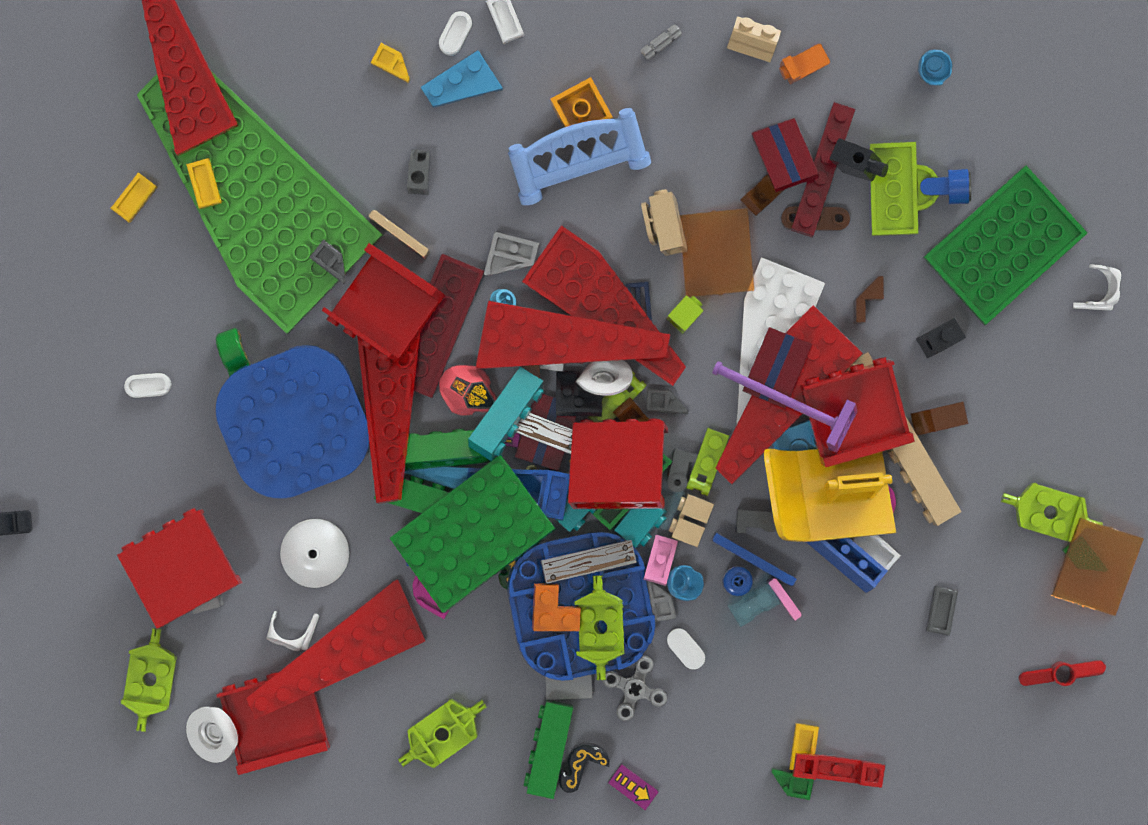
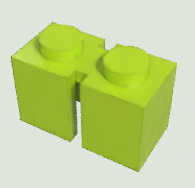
M686 295L667 316L666 320L684 334L704 311L701 309L703 304L694 296L689 298Z

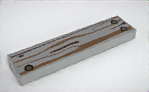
M632 540L541 560L546 584L637 563Z

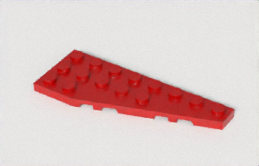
M562 225L522 281V283L570 316L659 332L601 253ZM670 345L668 346L666 358L634 359L671 386H674L686 368Z
M814 305L786 332L788 335L813 345L791 398L805 404L800 385L805 384L806 379L819 376V379L828 377V373L841 370L844 373L863 355ZM751 396L716 469L733 484L764 454L765 449H769L803 413L788 406L784 409Z

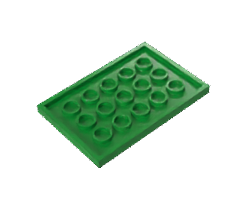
M1026 165L923 258L981 323L986 325L1079 242L1087 232Z
M500 455L391 536L390 540L442 613H446L547 537L556 528L503 456Z

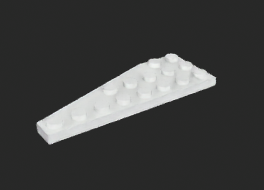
M761 257L743 303L739 374L746 377L749 376L769 327L786 333L813 305L816 307L825 285L824 282ZM739 384L736 426L752 396L742 391L744 386Z

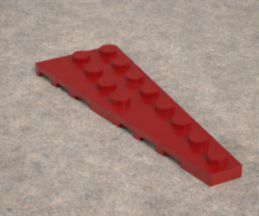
M142 0L160 89L162 90L165 111L170 126L169 129L175 148L174 151L177 156H180L239 125L176 0Z
M488 301L476 368L666 358L670 334Z
M420 332L398 364L392 359L388 362L376 355L379 350L374 347L372 350H369L360 343L362 339L357 336L376 503L378 504L399 501L402 498Z
M397 579L246 697L255 720L425 642L399 580Z

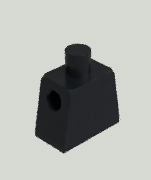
M838 138L829 158L842 173L868 181H873L876 175L885 177L888 172V164L883 163L872 150Z
M954 317L919 336L916 340L926 358H929L962 341L966 336Z

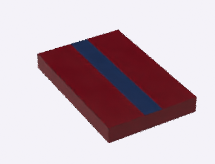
M795 118L752 133V139L775 193L819 178V173Z
M769 327L748 378L791 397L813 345ZM743 387L742 391L784 409L787 407L752 389Z
M543 394L538 402L534 401L531 405L532 410L530 413L569 429L573 428L576 416H556L555 397ZM522 435L515 457L559 471L565 452Z

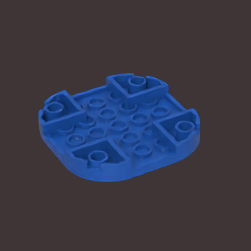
M302 345L292 347L287 351L248 366H243L226 380L218 394L216 418L233 462L243 481L261 495L271 498H290L326 485L352 473L361 464L369 447L367 418L350 378V373L336 355L317 346Z
M590 532L536 544L514 562L508 577L507 593L517 645L527 664L541 675L550 679L565 681L596 674L595 663L583 659L576 654L577 651H580L579 631H533L534 583H545L541 560L626 541L620 536L606 532ZM634 546L637 563L547 583L559 585L558 606H578L575 605V601L592 593V590H594L593 576L603 575V590L622 599L624 654L609 661L608 665H605L606 671L620 670L637 662L643 656L649 644H651L655 632V616L652 613L646 580H643L644 570L646 569L640 554ZM602 620L597 625L599 632L605 633L607 631V624Z

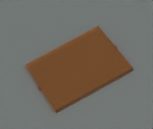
M748 208L725 211L712 210L706 213L680 215L688 250L687 252H682L686 295L688 297L716 294L721 296L727 293L755 291Z
M1079 518L1052 596L1079 604L1083 608L1088 607L1116 616L1144 538L1114 529L1112 526L1107 527Z

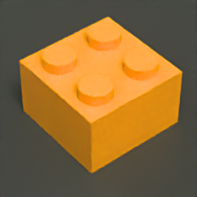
M591 77L550 99L551 105L564 128L592 120L613 119Z

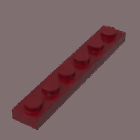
M836 102L833 103L814 159L819 178L806 183L791 231L813 238L837 167L829 158L838 138L846 140L856 109Z

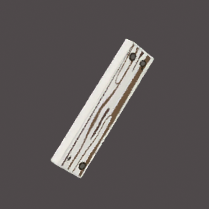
M532 413L525 420L521 419L517 426L519 428L516 433L571 454L572 429Z

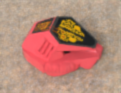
M452 366L443 373L439 380L441 397L450 411L460 416L473 415L474 412L487 413L497 399L495 393L490 388L491 381L484 370L476 368V366Z

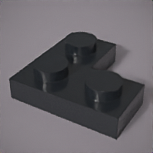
M556 371V416L602 417V395L579 392V385L576 382L579 378V372Z

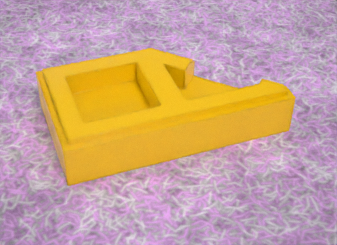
M380 43L371 64L409 83L410 78L402 54Z

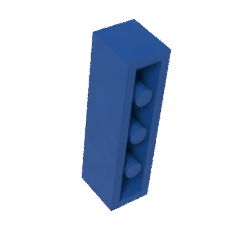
M850 538L806 542L865 593L874 589L888 572Z

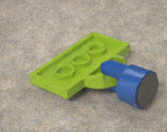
M916 142L870 144V150L883 163L888 164L886 176L880 177L876 175L874 180L871 181L872 236L918 234V211L927 210L934 205L939 195H948L949 204H969V201H971V171H968V169L948 170V177H938L931 168L917 165Z

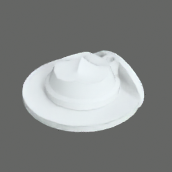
M624 360L590 362L576 382L580 387L592 394L609 396L625 391L632 382L633 373L631 367Z
M202 707L195 710L189 716L186 725L188 741L201 758L209 762L218 763L225 761L233 754L238 743V734L234 723L223 710L215 707Z

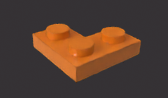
M534 583L533 631H580L581 608L579 606H558V584Z

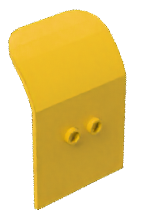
M765 449L764 461L776 531L781 539L793 542H814L896 533L888 484H892V476L886 475L882 452L825 468L821 465L817 449L803 451Z

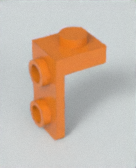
M817 44L794 57L788 56L782 59L779 70L784 80H788L791 85L829 65L830 60L822 45Z

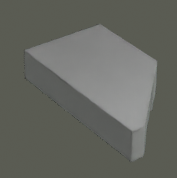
M646 580L655 622L676 618L672 595L653 582Z

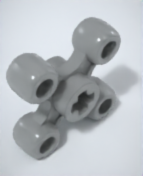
M643 655L635 662L636 670L633 676L624 678L617 671L610 670L606 671V680H602L606 687L620 688L625 694L624 701L616 709L617 717L622 721H629L633 718L635 713L634 704L639 699H647L655 707H662L667 702L668 697L663 689H651L645 684L646 675L653 669V661L646 655ZM647 661L648 667L641 668L640 663ZM613 675L616 679L610 683L607 681V677ZM632 683H636V685H641V687L638 688L639 693L634 694L633 691L629 692ZM661 694L663 696L662 700L655 701V695ZM624 708H627L630 711L629 714L626 716L621 714V711Z

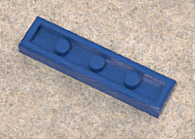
M716 532L711 538L716 544L789 586H793L797 580Z

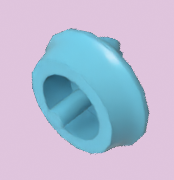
M498 289L491 294L490 301L516 306L514 294L507 289Z

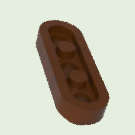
M788 207L783 211L781 223L784 228L791 230L793 222L789 220V215H796L798 207ZM823 207L815 231H841L848 226L850 215L847 210L841 207ZM835 215H841L843 218L842 222H836Z

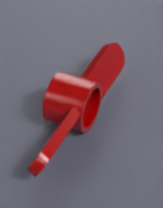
M1059 661L1048 669L1023 672L1019 675L1018 679L1023 686L1055 682L1061 686H1069L1078 678L1102 675L1106 670V665L1102 661L1072 665ZM1065 665L1070 670V676L1066 681L1060 682L1056 678V671L1060 666Z

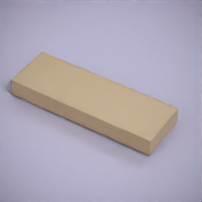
M373 210L368 216L372 221L424 259L430 254L428 248L376 210Z

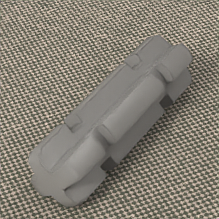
M672 25L667 29V33L664 31L651 41L650 46L646 45L643 47L641 53L644 58L650 60L655 56L656 52H661L673 43V39L677 40L682 35L679 27Z

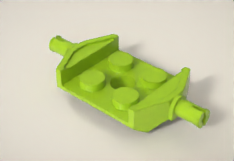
M1031 483L1027 486L1020 496L1015 497L1003 493L1002 497L1004 498H1001L1002 503L1013 505L1016 508V518L1019 527L1064 541L1073 542L1084 528L1100 532L1102 528L1095 525L1103 526L1102 522L1088 518L1085 498L1038 485L1037 483ZM1047 506H1053L1056 511L1055 516L1051 519L1046 518L1044 515V510Z
M603 575L593 576L594 590H592V593L575 601V605L581 608L580 651H577L576 654L583 659L595 663L596 680H606L605 665H608L609 661L624 654L623 601L619 597L603 590ZM600 620L607 624V631L605 633L599 632L597 628Z
M152 628L149 645L129 650L130 659L124 697L121 700V704L139 716L136 731L146 732L147 717L169 709L177 656L159 643L162 629ZM147 673H153L156 676V683L154 685H148L145 682V675Z
M453 699L448 700L444 705L407 730L411 749L399 758L398 761L403 767L414 759H419L432 768L441 764L478 737L475 717L487 708L486 704L482 705L484 701L481 699L471 708H467ZM445 728L449 733L448 738L443 741L439 740L436 737L437 729Z

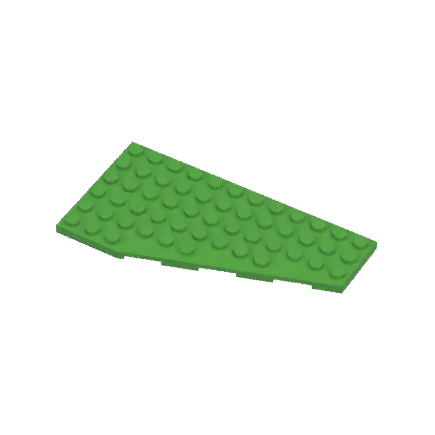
M213 72L212 74L239 126L177 156L174 151L175 148L169 129L170 126L165 111L162 90L160 89L158 75L156 74L137 94L144 110L167 150L176 171L188 190L236 285L283 331L289 334L339 282L338 279L309 258L323 239L342 253L346 275L367 253L364 249L368 243L374 245L383 235ZM209 158L222 203L199 209L186 164Z

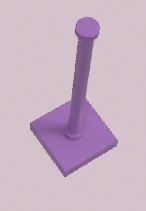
M719 361L716 363L712 374L716 376L720 374L831 426L830 429L832 431L826 443L829 450L835 453L838 452L857 414L856 403L847 400L839 417L833 418L722 366L723 363Z

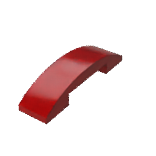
M796 753L793 777L815 780L824 779L882 788L885 765L836 756Z

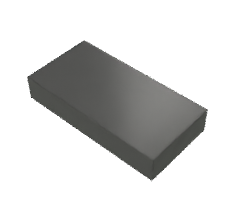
M934 586L926 631L950 636L958 590Z

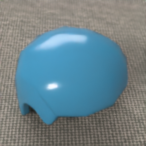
M942 50L927 51L918 62V73L921 79L929 85H942L952 73L950 56Z
M676 566L669 573L667 580L668 590L676 599L683 601L695 600L702 593L704 587L703 576L691 566Z

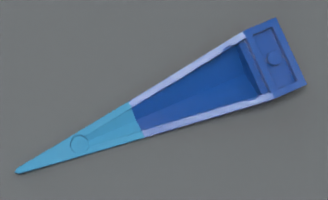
M438 467L408 470L404 473L455 489L482 468ZM512 469L547 518L563 521L569 492L570 474L551 470Z

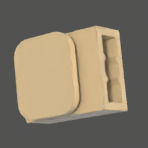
M666 189L654 192V196L649 197L651 207L646 202L641 203L650 243L654 246L658 245L659 242L660 251L665 256L687 252L676 197Z

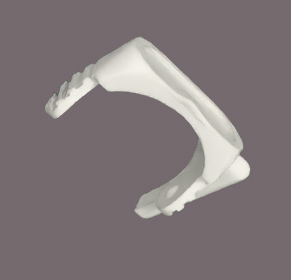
M1090 264L1089 268L1098 269L1106 276L1108 281L1107 294L1099 302L1073 303V308L1111 311L1119 301L1121 272L1112 267Z
M274 611L266 637L267 640L293 651H306L319 615H313L311 623L302 637L296 640H285L279 637L274 630L273 624L278 613Z

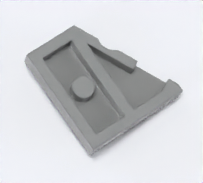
M494 232L484 275L490 276L532 267L535 263L539 243Z

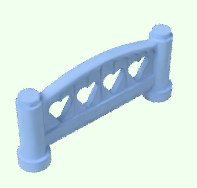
M631 108L620 110L619 116L616 119L592 120L559 129L539 139L527 148L522 147L521 144H514L508 148V155L520 190L518 196L522 205H532L539 202L543 198L540 190L542 188L628 161L630 169L639 170L651 164L650 154L648 151H645L636 115ZM612 130L618 132L613 149L599 140L601 134H609ZM593 137L596 139L592 154L589 156L578 148L577 144L581 140L587 141L588 138ZM567 145L574 146L569 163L555 154L557 148H565ZM545 152L552 153L547 170L533 161L536 155H543Z

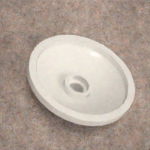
M309 519L293 526L285 535L280 550L281 563L287 575L296 583L310 588L324 587L335 582L345 571L350 554L349 545L343 532L333 523L322 519ZM312 549L317 552L315 558L309 556V551Z

